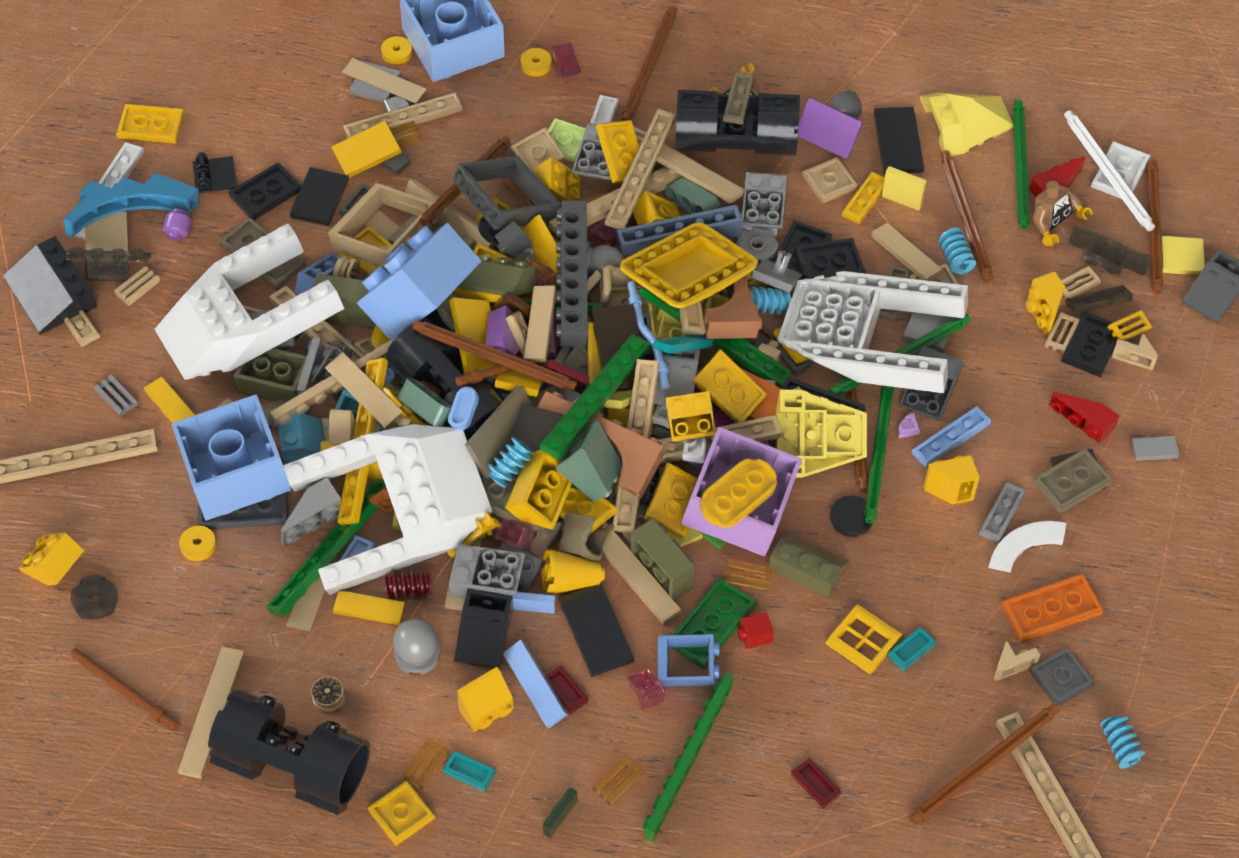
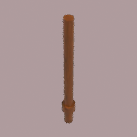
M556 348L548 350V358L558 355ZM500 364L482 370L475 369L469 371L466 375L456 377L455 382L458 386L467 383L474 384L481 382L483 378L512 369Z
M74 649L71 652V657L149 712L151 718L155 721L164 723L173 731L179 727L180 723L170 717L161 706L152 704L78 649Z

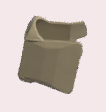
M567 513L558 550L592 561H600L607 539L615 526L609 524L606 528L602 529V524L590 534L595 522L594 517Z

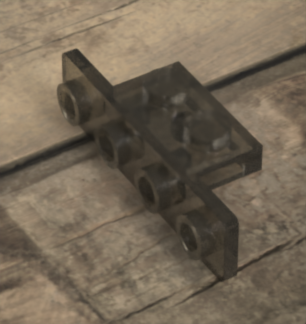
M1080 225L1074 227L1069 240L1070 244L1085 250L1082 259L1091 265L1105 268L1111 274L1120 275L1124 268L1144 276L1152 260L1151 256Z
M73 247L64 254V260L85 261L86 281L125 282L129 279L128 262H147L151 258V252H145L142 249L127 252L124 249L103 251L102 248L83 250L81 247Z

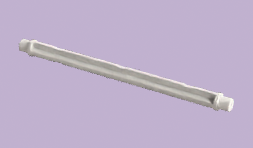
M1071 110L1067 111L1064 114L1067 123L1138 222L1147 231L1153 230L1155 225L1152 222V218L1078 116L1074 115Z

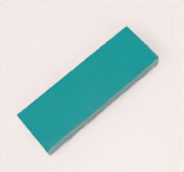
M685 335L654 340L653 347L670 354L712 347L713 339H707V337L702 335Z

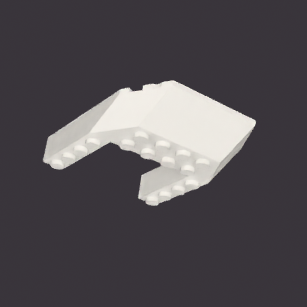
M289 224L279 227L277 230L260 237L251 244L215 262L182 296L155 328L157 335L185 380L197 376L211 375L212 371L222 370V372L232 371L344 309L337 291L329 280L319 283L317 286L299 294L254 320L250 318L234 294L233 290L304 252L297 235Z
M847 271L837 272L836 276L824 278V275L813 279L798 280L778 336V342L857 382L944 393L948 379V359L868 350L881 308L964 318L968 306V285Z
M412 424L367 434L283 465L289 485L295 492L310 487L326 477L332 479L378 462L404 537L318 569L324 589L329 595L391 573L392 570L396 571L458 548V544H462L463 540L478 527L475 522L477 520L482 521L486 517L484 515L486 512L489 514L493 512L476 464L465 446L467 439L463 430Z

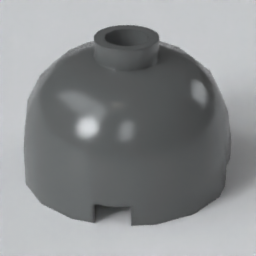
M847 90L832 98L834 102L829 105L830 107L859 119L862 113V103L855 91Z

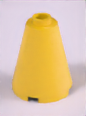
M546 549L544 552L543 560H547L541 570V583L545 595L599 585L601 581H604L605 568L601 567L600 562L552 549Z

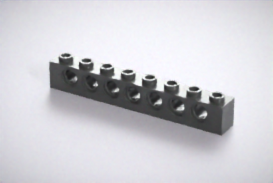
M562 200L561 209H557L556 221H560L556 231V237H560V241H557L556 253L560 254L556 261V270H560V274L556 276V286L560 287V290L556 292V303H560V307L556 308V320H560V324L556 325V337H560V346L586 347L588 334L587 201Z

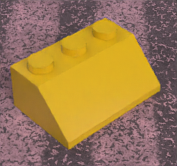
M539 214L522 231L533 243L528 248H534L536 285H555L557 289L559 287L556 286V276L560 274V270H556V261L560 254L556 253L557 244Z
M539 450L534 452V454L530 453L531 460L525 461L526 466L521 469L505 508L520 521L554 529L572 483L555 469L559 460Z

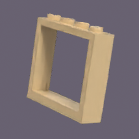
M375 183L328 232L331 246L333 249L384 267L386 263L385 258L402 243H405L410 250L412 249L407 241L424 227L420 225L419 219L434 202ZM382 204L419 216L388 250L351 238ZM439 216L426 226L430 229L437 222Z

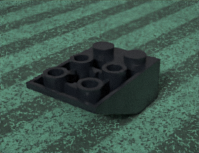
M467 589L454 657L455 662L500 668L513 613L512 595Z

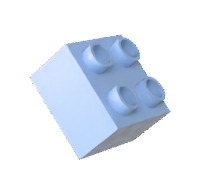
M400 0L402 29L433 82L505 57L503 24L488 0Z
M448 223L434 233L425 225L407 241L412 250L405 243H402L385 258L386 263L384 267L388 272L382 266H379L362 281V284L369 291L357 304L390 340L397 337L405 328L413 324L415 320L420 321L437 309L481 262L478 256Z
M257 394L171 423L205 521L291 491Z

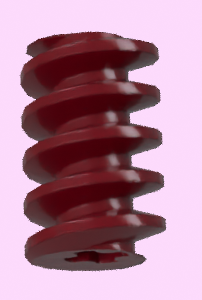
M392 570L390 577H387V574L385 575L386 598L390 599L392 593H394L395 598L399 599L402 592L405 599L409 598L411 592L414 599L418 598L420 592L424 599H427L429 592L432 596L431 570H428L426 576L423 575L422 570H419L417 576L414 575L413 570H410L408 577L405 576L404 570H401L399 577Z

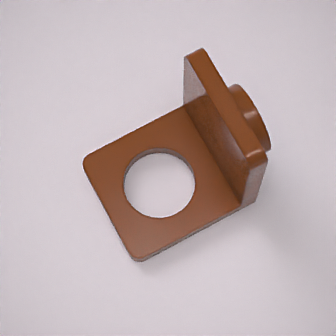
M383 489L369 498V502L387 514L395 511L387 489Z

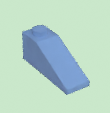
M330 252L299 272L294 293L298 296L313 288L317 274L333 276L338 258H342Z

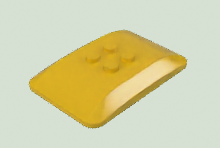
M693 223L622 260L620 270L675 308H684L706 299L738 281L757 267L758 260L708 225Z

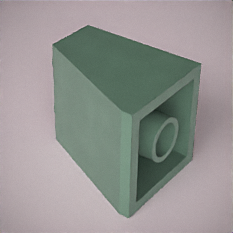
M596 420L581 432L560 458L555 469L592 501L596 502L602 497L605 499L610 495L613 490L611 486L619 478L620 474L618 472L623 464L601 424Z

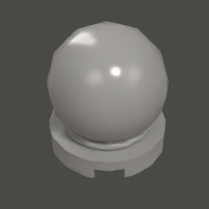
M587 242V279L596 270L602 274L603 268L609 264L620 268L621 261L624 260L621 252L610 245H598L592 248L591 242Z
M411 618L402 622L395 630L392 639L396 664L407 674L412 672L422 675L431 671L439 661L438 634L433 626L423 619Z

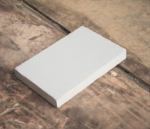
M1113 141L1106 156L1131 191L1134 192L1151 155ZM1099 168L1091 187L1121 198Z

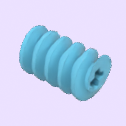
M956 227L945 231L939 238V245L947 259L950 270L955 274L970 272L975 267L976 261L973 260L974 256L968 247L967 241H965L962 230Z
M756 286L749 288L752 291V300L757 305V312L760 307L762 314L768 308V313L771 315L775 309L777 315H781L783 310L786 315L791 302L790 293L778 288L774 290L772 288L765 289L764 287L757 288Z
M514 437L511 438L515 444L514 446L505 445L508 453L501 450L500 454L503 458H494L497 465H488L491 470L490 473L487 472L490 478L504 488L508 486L507 480L512 481L514 479L513 474H519L520 470L518 467L523 468L526 466L524 460H531L530 453L534 454L524 442Z
M1112 716L1102 721L1100 727L1104 729L1103 733L1108 737V744L1112 745L1111 751L1116 754L1115 760L1120 762L1119 768L1125 769L1138 763L1146 752L1145 750L1137 751V748L1142 743L1140 741L1133 742L1138 737L1137 733L1129 734L1134 729L1133 725H1125L1130 721V718L1128 716Z

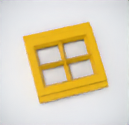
M857 604L830 635L825 644L871 675L888 655V652L898 643L902 634ZM856 618L870 627L864 636L850 628V625ZM846 630L861 639L854 648L840 639ZM874 630L888 639L882 648L867 639ZM864 642L878 651L872 660L857 651Z

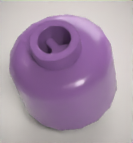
M173 209L166 214L163 232L168 235L169 239L180 241L181 238H186L189 235L192 219L188 216V212L181 209Z

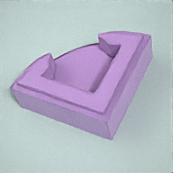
M914 413L906 415L899 424L898 438L919 435L920 429Z

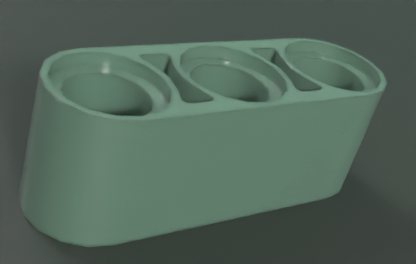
M681 177L665 188L666 197L690 214L720 208V203L713 194L686 178Z
M407 377L397 396L400 401L419 416L438 427H443L452 407L424 384L410 377Z

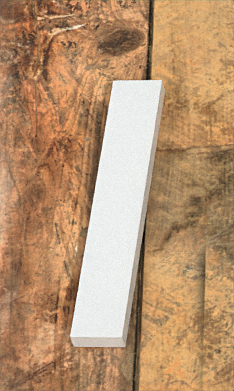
M125 142L99 181V184L113 188L114 184L118 183L122 177L128 178L143 155L144 149ZM85 228L74 237L85 240Z

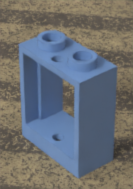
M714 634L658 636V683L660 687L715 686L716 678H720V666L716 664V656H720V644L715 641ZM709 647V676L670 677V648Z

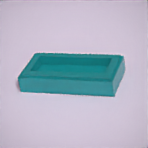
M920 626L888 652L887 657L904 672L931 650L937 641Z
M453 750L443 768V773L486 792L496 774V769Z

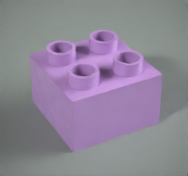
M718 427L681 524L765 557L778 528L802 458ZM751 459L757 461V459H760L770 464L776 472L777 485L774 493L766 501L732 527H718L705 519L700 509V502L703 493L708 487L742 460Z

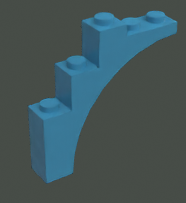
M155 173L145 184L122 177L118 183L114 184L113 188L90 181L79 193L81 202H78L70 214H67L64 218L66 235L74 237L83 228L101 218L129 210L160 209L172 211L173 209H181L188 212L189 216L199 204L198 188Z

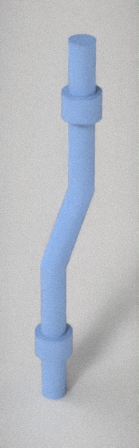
M629 282L627 284L630 295L628 300L629 305L633 304L638 330L651 343L655 361L660 363L658 376L661 388L668 389L670 384L667 376L669 372L667 363L664 362L662 351L653 347L654 340H657V338L644 323L641 310L642 300L641 296L638 295L636 283Z

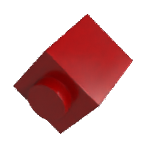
M767 612L740 619V627L737 628V634L740 642L744 641L746 649L772 643L774 631Z

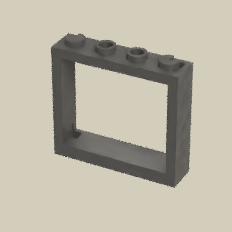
M519 156L457 165L453 182L494 230L504 229L512 221H515L518 226H525L539 214L544 223L557 217V209H560L561 203ZM511 177L532 201L534 206L501 210L477 181Z

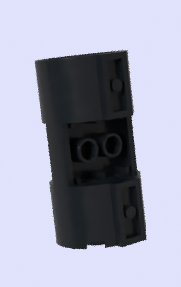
M678 90L675 150L715 152L717 148L755 150V154L796 155L800 95L769 93L750 95L743 125L723 122L729 94H719L718 91Z
M438 318L436 321L432 319L420 320V322H428L453 332L441 318ZM411 324L389 346L386 354L388 365L400 378L398 383L401 388L407 377L419 382L426 379L443 391L441 398L451 406L457 392L461 388H473L479 395V402L471 424L463 430L468 441L509 394L505 389L495 387L496 379L493 376L483 378L478 383H467L458 386L455 379L456 377L463 376L459 371L462 367L459 349L420 334L419 331L412 329L413 324ZM447 418L443 427L453 428Z
M237 689L226 698L229 703L224 707L223 711H218L210 731L208 747L212 748L209 754L211 756L209 763L251 780L260 776L263 768L269 764L294 774L295 798L336 815L346 810L348 803L356 793L364 776L370 755L369 741L347 733V730L340 728V724L334 721H327L318 725L311 735L304 736L299 734L298 730L294 727H284L285 709L283 704L276 702L274 697L268 695L257 697Z

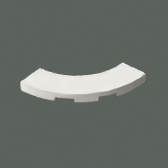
M657 405L653 415V424L669 428L666 405ZM705 437L682 440L684 445L683 460L704 463L707 453Z
M1040 521L1015 529L997 545L988 568L1011 573L1016 559L1029 547L1044 544L1062 545L1067 523Z

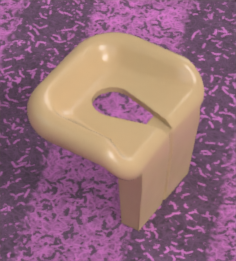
M609 264L603 268L602 278L597 287L589 293V303H602L605 307L611 294V287L627 286L629 282L636 283V281L623 273L620 268Z

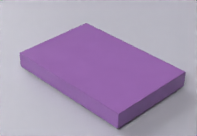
M809 98L798 123V137L848 159L864 122L814 98Z

